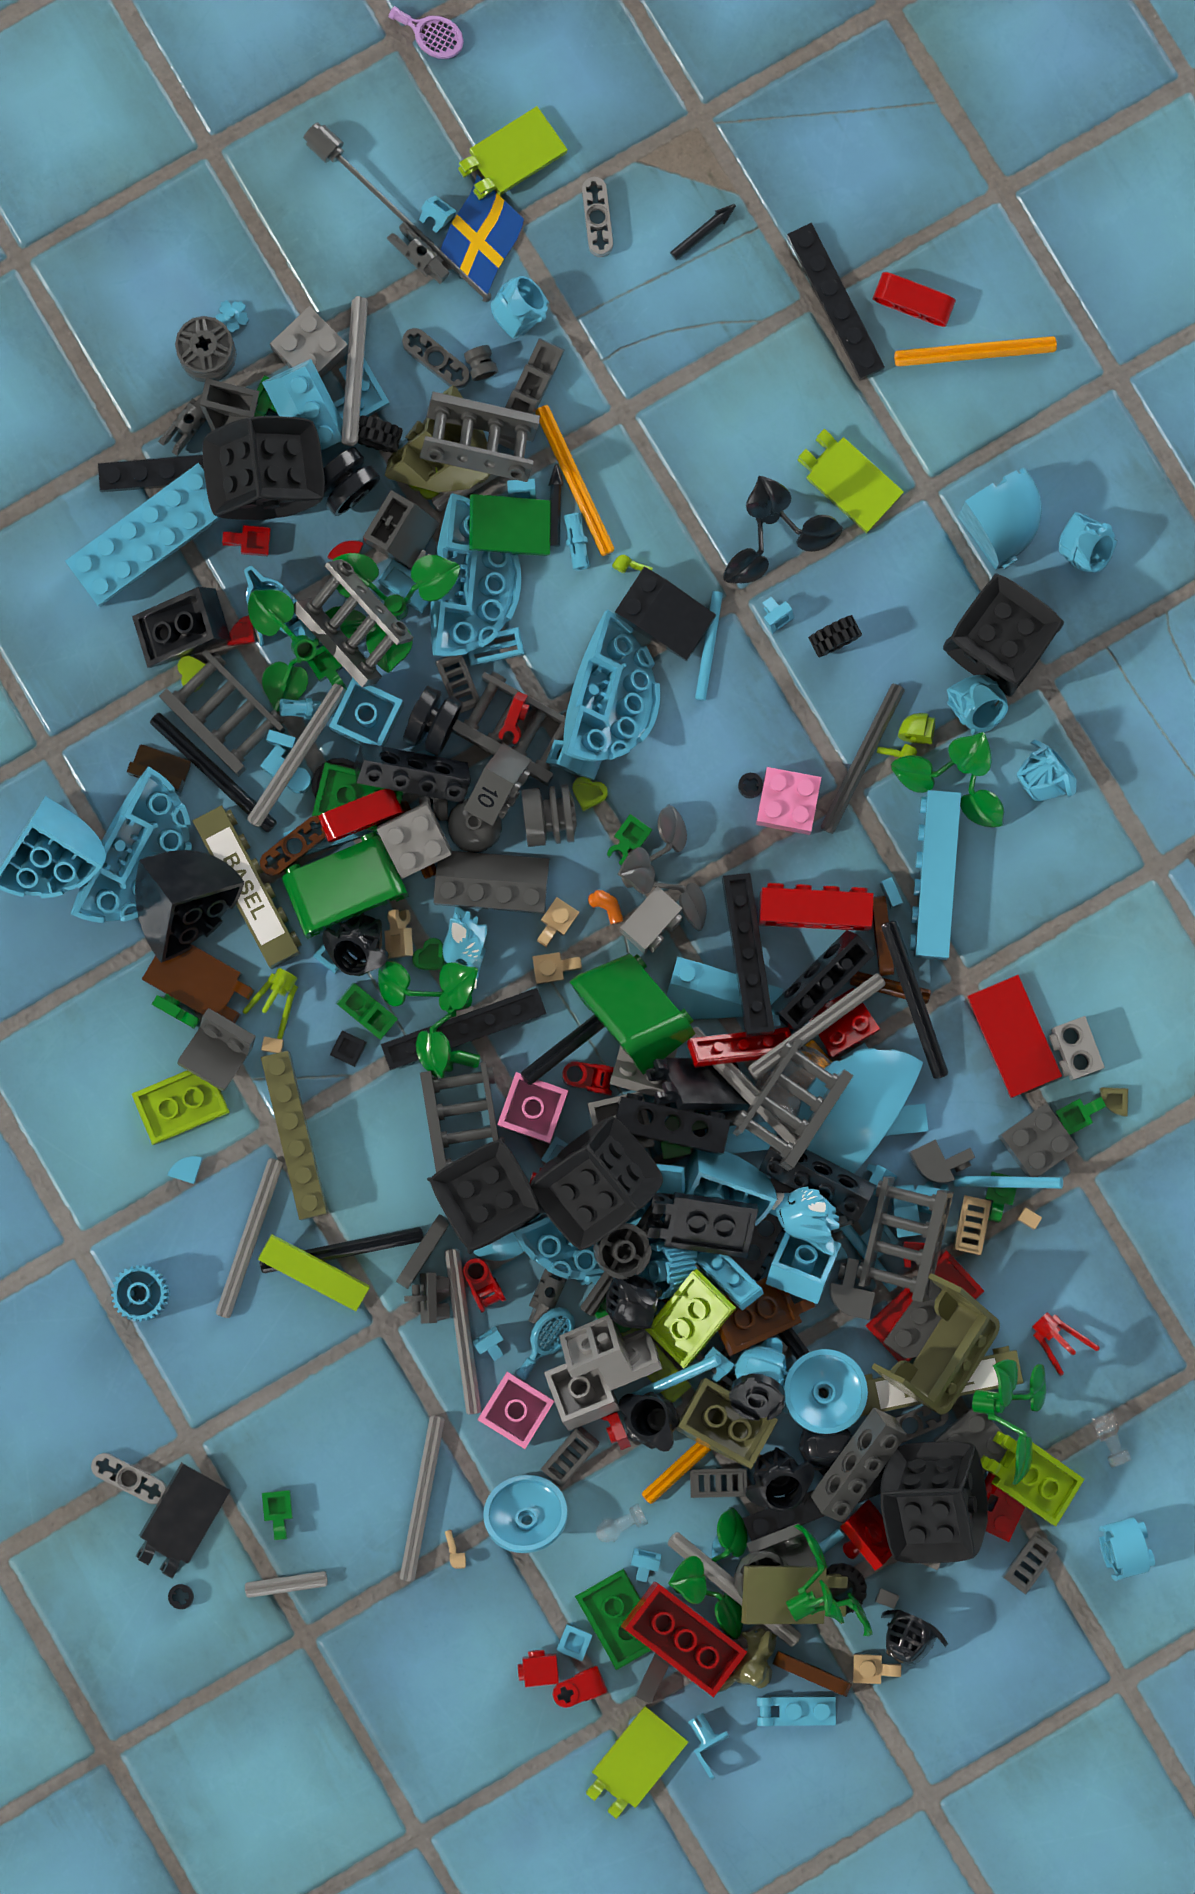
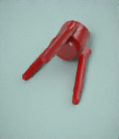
M1047 1312L1032 1326L1036 1331L1033 1336L1040 1342L1057 1373L1062 1376L1064 1372L1044 1338L1050 1341L1054 1337L1071 1355H1075L1076 1351L1058 1333L1061 1330L1059 1327H1061L1095 1351H1099L1100 1347L1061 1321L1056 1314L1052 1317Z

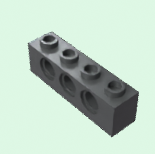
M876 1408L872 1409L810 1495L822 1514L844 1523L907 1436L895 1417Z

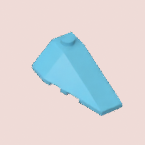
M677 957L667 997L679 1011L684 1008L693 1020L743 1017L736 974ZM768 984L770 1003L772 1005L782 995L783 989Z

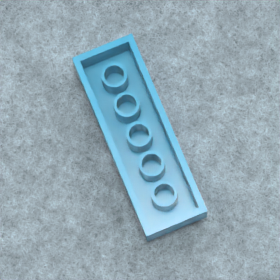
M197 463L65 560L97 606L101 607L221 519L214 516L210 508L202 466Z

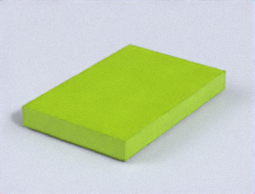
M188 1070L131 1094L152 1145L230 1113L221 1090Z
M695 1269L653 1319L652 1328L645 1330L683 1368H687L736 1307L698 1269Z

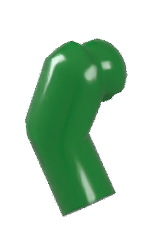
M462 1050L452 1051L449 1065L445 1072H451L453 1064L477 1068L480 1055Z

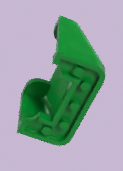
M376 832L361 837L362 842L303 867L300 864H295L284 870L286 874L281 878L307 939L319 935L320 931L324 930V926L326 929L332 928L335 924L378 906H385L388 904L387 900H390V902L396 900L398 902L409 897L403 880L380 835H377Z
M628 953L577 975L569 983L586 1007L597 1016L644 1075L648 1069L654 1067L653 1062L655 1059L666 1058L696 1033L690 1025L694 1020L684 1008L681 1011L677 1009L644 970L647 965L638 954L632 956Z

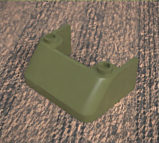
M931 1273L928 1278L942 1289L935 1299L934 1306L935 1312L941 1317V1320L913 1364L905 1360L900 1361L893 1366L891 1372L875 1363L871 1368L894 1387L938 1414H946L955 1404L998 1335L1000 1322L963 1288Z

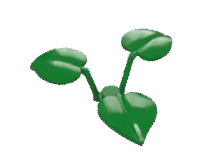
M348 553L332 560L342 559L348 562L353 567L354 573L384 601V606L397 620H402L407 616V604L411 602L410 599L417 589L423 600L437 601L450 592L460 573V565L441 556L426 555L419 558L411 569V578L416 584L411 587L407 596L403 598L400 595L393 594L387 597L372 583L377 579L379 569L370 557L359 553ZM340 584L336 589L341 595L349 598L350 593ZM377 623L366 636V645L370 654L387 635ZM413 640L399 645L394 643L377 665L385 672L390 673L409 654Z
M275 589L254 590L251 592L248 600V614L254 628L263 635L273 636L281 627L293 640L291 649L296 658L292 659L289 665L282 661L274 662L265 669L262 675L263 690L274 710L278 712L281 698L298 700L305 692L308 685V674L304 668L294 666V664L311 660L316 654V646L319 645V640L316 637L314 640H311L306 635L296 637L284 624L290 621L294 615V604L287 594ZM341 606L332 607L325 611V614L332 619ZM353 609L340 625V630L349 639L366 619V616Z
M984 732L953 740L948 747L951 761L937 771H932L933 767L929 760L915 755L899 757L891 763V769L899 781L909 790L918 793H925L931 790L935 785L934 778L940 776L956 764L962 773H971L969 794L963 795L960 801V807L964 815L972 822L984 827H1000L1004 824V807L1001 800L990 791L978 790L975 792L974 790L976 776L987 774L992 763L990 746Z
M387 961L378 970L379 990L386 1003L391 1006H400L405 1002L406 995L439 997L440 1008L448 1012L447 1015L430 1027V1032L421 1031L416 1041L417 1055L423 1067L427 1071H431L433 1076L444 1078L450 1061L451 1048L446 1036L442 1032H436V1030L450 1018L456 1017V1011L468 1009L471 1006V994L475 986L478 968L457 962L447 963L442 967L439 976L440 987L443 991H411L407 989L411 980L407 970L397 962Z
M1007 1359L993 1365L998 1379L999 1393L976 1390L973 1396L972 1408L974 1412L988 1414V1420H995L1020 1435L1016 1447L1015 1476L1011 1484L1016 1485L1027 1475L1031 1467L1033 1456L1032 1439L1027 1437L1026 1431L1000 1418L997 1414L1003 1413L1005 1407L1009 1406L1012 1400L1031 1399V1411H1039L1046 1399L1044 1365L1037 1364L1031 1373L1030 1393L1026 1395H1013L1018 1380V1366L1016 1361Z
M729 1507L720 1516L717 1524L718 1540L725 1550L723 1553L711 1558L714 1562L729 1556L730 1553L735 1557H740L747 1546L748 1535L746 1526L741 1515L732 1507ZM697 1556L687 1557L678 1566L668 1584L673 1587L676 1593L681 1594L692 1604L701 1603L705 1595L717 1598L719 1601L715 1605V1616L720 1627L730 1638L738 1639L744 1624L741 1623L742 1606L726 1593L722 1595L719 1592L707 1590L703 1562Z
M798 1524L793 1526L805 1535L818 1566L815 1574L805 1585L797 1589L799 1594L786 1601V1605L795 1621L797 1622L810 1614L813 1615L825 1610V1616L834 1618L840 1624H843L844 1619L839 1607L847 1605L855 1611L858 1619L863 1624V1636L873 1635L863 1607L851 1592L847 1593L849 1599L836 1602L832 1598L829 1588L821 1579L819 1583L823 1596L817 1598L813 1591L807 1593L806 1590L827 1568V1563L817 1540L804 1527Z

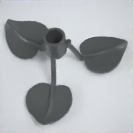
M668 804L661 810L658 817L659 834L662 840L667 843L665 848L651 856L642 847L633 849L624 860L618 875L622 877V881L627 888L634 887L641 894H647L651 892L653 887L656 888L657 886L664 889L679 890L682 893L679 897L682 913L697 931H702L706 919L707 905L704 893L695 883H690L685 888L683 885L654 882L655 870L651 865V861L669 852L672 848L676 852H681L687 841V830L681 815L672 805Z

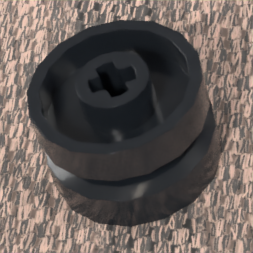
M355 447L344 451L323 468L325 480L324 497H328L326 507L334 516H339L354 507L371 492L380 480V475L372 466L362 467L364 457Z
M428 685L410 714L403 735V741L416 746L422 742L428 733L425 741V751L439 756L452 734V727L460 715L463 701L449 696L444 700L440 709H438L442 697L441 691Z

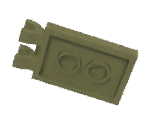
M744 1566L741 1623L824 1624L825 1610L813 1615L810 1614L796 1622L786 1605L787 1600L799 1594L797 1589L805 1585L815 1574L818 1566ZM825 1568L824 1572L806 1591L807 1593L813 1591L815 1596L820 1598L823 1596L819 1580L822 1579L828 1588H847L848 1577L841 1576L840 1574H826L827 1568ZM846 1605L839 1607L842 1616L846 1617Z

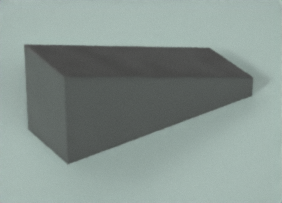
M656 1653L635 1693V1697L649 1704L652 1703L670 1665Z

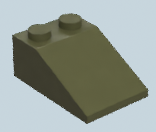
M707 1378L702 1379L680 1417V1422L675 1430L695 1442L752 1469L778 1419L767 1420L766 1417L756 1421L742 1417L731 1406V1401L729 1400L730 1391Z

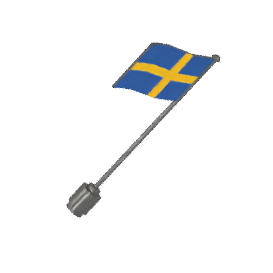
M316 122L308 129L303 138L307 141L306 145L325 163L330 160L335 162L338 159L483 297V302L491 300L489 290L496 273L516 243L524 222V218L493 190L479 200L473 192L475 189L473 186L469 197L452 221L441 249H439L341 156L344 152L342 149L344 143L326 125H320ZM477 175L474 184L478 183L479 181H481V180H483V179H481V178Z

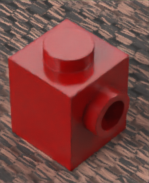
M544 1650L528 1651V1656L522 1658L523 1664H518L519 1681H525V1687L559 1684L556 1653L545 1654Z

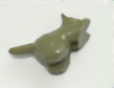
M762 1628L750 1632H742V1636L747 1640L748 1644L747 1653L718 1692L727 1690L734 1682L752 1685L757 1688L766 1687L772 1678V1669L768 1665L767 1660L775 1650L777 1635Z

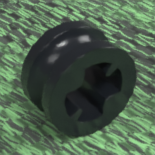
M756 773L744 774L738 783L740 794L749 799L760 795L763 788V781ZM746 779L748 781L756 780L758 783L755 785V787H758L757 791L749 790L746 792L744 790L746 784H743Z
M184 1584L173 1586L168 1593V1601L176 1609H186L194 1600L192 1589ZM178 1589H182V1592H188L189 1599H185L186 1603L180 1605L179 1601L173 1600V1595H177L175 1591Z

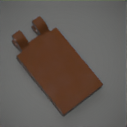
M190 944L192 946L190 950L162 963L155 955L142 980L202 1015L209 1008L231 1022L236 1023L241 1014L227 1006L234 992L250 1000L255 991L238 981L242 974L241 972Z
M767 1277L756 1281L764 1294L744 1310H741L727 1295L725 1296L736 1309L719 1328L718 1332L729 1356L802 1323L799 1314L816 1307L815 1304L806 1299L794 1304L788 1292L767 1285Z

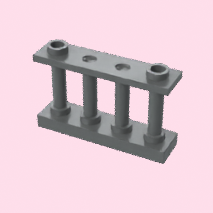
M432 392L426 418L435 420L433 437L425 436L420 453L421 459L528 482L534 460L524 458L526 442L534 441L540 420L539 415ZM446 422L462 426L460 443L443 440ZM473 428L489 432L487 449L470 446ZM500 434L516 438L513 456L497 452Z
M342 559L327 562L325 567L332 574V577L314 599L308 598L296 601L294 613L362 688L377 684L382 677L376 670L377 663L394 643L399 645L411 642L414 637L408 632L407 626L400 620H397L354 573L353 567L348 562ZM341 584L350 593V596L333 618L330 619L323 611L322 606ZM359 603L369 615L348 639L340 630V625ZM377 623L387 635L366 659L358 650V645Z
M205 650L202 654L209 662L178 692L175 690L171 693L166 688L159 697L239 777L246 770L242 764L245 761L244 757L274 727L283 734L286 731L281 725L284 720L275 710L269 713L223 667L226 662L216 652L211 655ZM217 669L228 681L198 711L194 710L191 713L184 706L187 703L186 699ZM237 689L247 701L218 730L214 729L210 732L203 725L206 722L205 719ZM256 708L267 720L237 749L233 748L229 751L223 745L226 741L224 738Z
M492 671L491 675L486 672L482 675V680L488 683L469 719H465L464 722L457 719L452 727V732L494 756L503 742L502 739H499V732L505 724L504 722L514 696L520 691L506 684V678ZM499 689L511 696L512 699L493 732H489L486 736L478 731V723ZM528 696L525 704L530 705L529 707L536 710L518 744L516 747L513 746L512 749L527 756L526 750L545 717L547 716L559 723L560 726L541 759H537L535 763L531 761L527 768L531 772L529 776L549 786L553 779V773L550 772L551 767L549 766L550 764L546 763L554 739L564 740L567 712L561 715Z
M800 1038L795 1039L792 1043L789 1041L785 1043L778 1054L782 1058L747 1112L742 1110L733 1123L737 1126L733 1132L734 1135L738 1136L747 1129L778 1150L780 1156L783 1157L779 1165L787 1171L795 1167L854 1076L845 1069L839 1072L838 1075L835 1073L831 1074L798 1052L797 1049L802 1043ZM790 1060L825 1083V1087L828 1090L823 1098L821 1096H814L782 1074ZM775 1083L810 1106V1110L813 1113L808 1121L806 1119H799L767 1097ZM760 1105L796 1129L795 1133L798 1136L793 1144L791 1142H784L752 1120Z
M486 1062L480 1063L482 1072L441 1079L432 1077L431 1071L420 1073L436 1173L454 1162L451 1158L446 1159L444 1148H449L450 1144L493 1138V1141L499 1140L490 1084H495L493 1067L487 1068ZM484 1083L486 1095L484 1100L447 1106L437 1104L435 1093H440L442 1089ZM488 1110L490 1127L448 1134L447 1131L441 1132L440 1121L445 1120V1117Z
M886 1176L877 1185L876 1197H879L865 1259L864 1262H860L857 1270V1278L860 1279L858 1286H870L871 1279L908 1288L913 1293L912 1300L926 1302L929 1300L933 1283L928 1277L931 1273L935 1275L954 1192L937 1190L936 1195L928 1196L893 1187L895 1177ZM890 1198L929 1207V1210L932 1211L930 1222L927 1221L925 1224L887 1214ZM884 1225L922 1234L923 1238H926L924 1249L918 1251L880 1241ZM881 1252L915 1261L917 1265H920L918 1275L911 1278L874 1268L877 1253Z

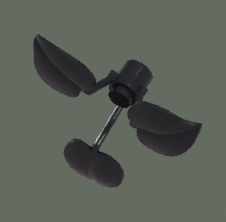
M758 476L756 485L747 499L746 510L750 516L756 518L759 548L757 552L752 548H746L738 552L728 563L723 579L727 583H750L758 580L766 573L769 561L765 556H762L764 553V522L766 524H774L781 517L796 534L800 535L796 541L797 546L809 552L819 551L833 544L842 533L843 527L831 516L816 515L807 520L802 529H799L783 511L791 503L792 498L789 490L775 480Z

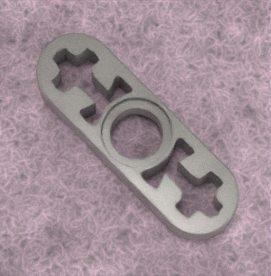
M590 177L582 185L588 247L594 256L605 257L610 254L613 248L607 188L601 178ZM593 184L596 185L597 189H602V191H598V203L593 204L592 193L587 192ZM595 210H600L605 214V220L600 224L593 223L589 218L590 214ZM602 230L603 241L608 242V244L604 245L603 250H599L597 245H593V243H597V231Z
M109 1453L99 1454L92 1460L91 1469L96 1477L149 1504H157L167 1488L162 1480ZM107 1458L110 1460L109 1466L115 1469L118 1468V1464L123 1466L116 1475V1481L111 1479L114 1475L111 1471L99 1472L101 1467L97 1465L98 1461H104ZM127 1470H131L137 1475V1482L132 1487L125 1486L121 1480L122 1474ZM143 1476L148 1479L144 1484L153 1487L155 1484L159 1485L160 1497L155 1496L151 1499L149 1497L150 1492L144 1488L141 1489V1493L136 1492V1489L142 1483Z

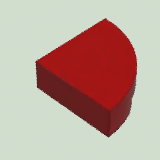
M359 541L342 542L330 551L327 558L333 560L343 554H360L364 543Z
M249 615L239 619L229 632L231 640L227 642L228 647L255 643L254 628Z

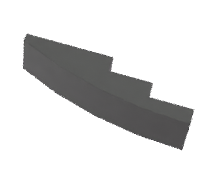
M539 338L505 408L535 414V410L538 408L565 350ZM500 434L499 444L514 451L516 438Z

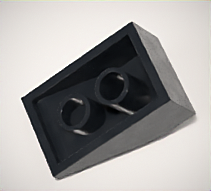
M645 566L615 611L616 616L634 630L685 661H688L716 617L715 613Z
M196 587L132 616L147 668L178 660L184 656L204 652L231 640L215 588Z

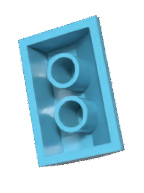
M311 359L262 382L279 416L298 417L313 421L319 436L321 450L341 441L343 420Z

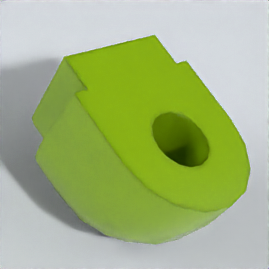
M929 713L909 715L900 726L898 738L911 743L932 744L936 719L929 717Z

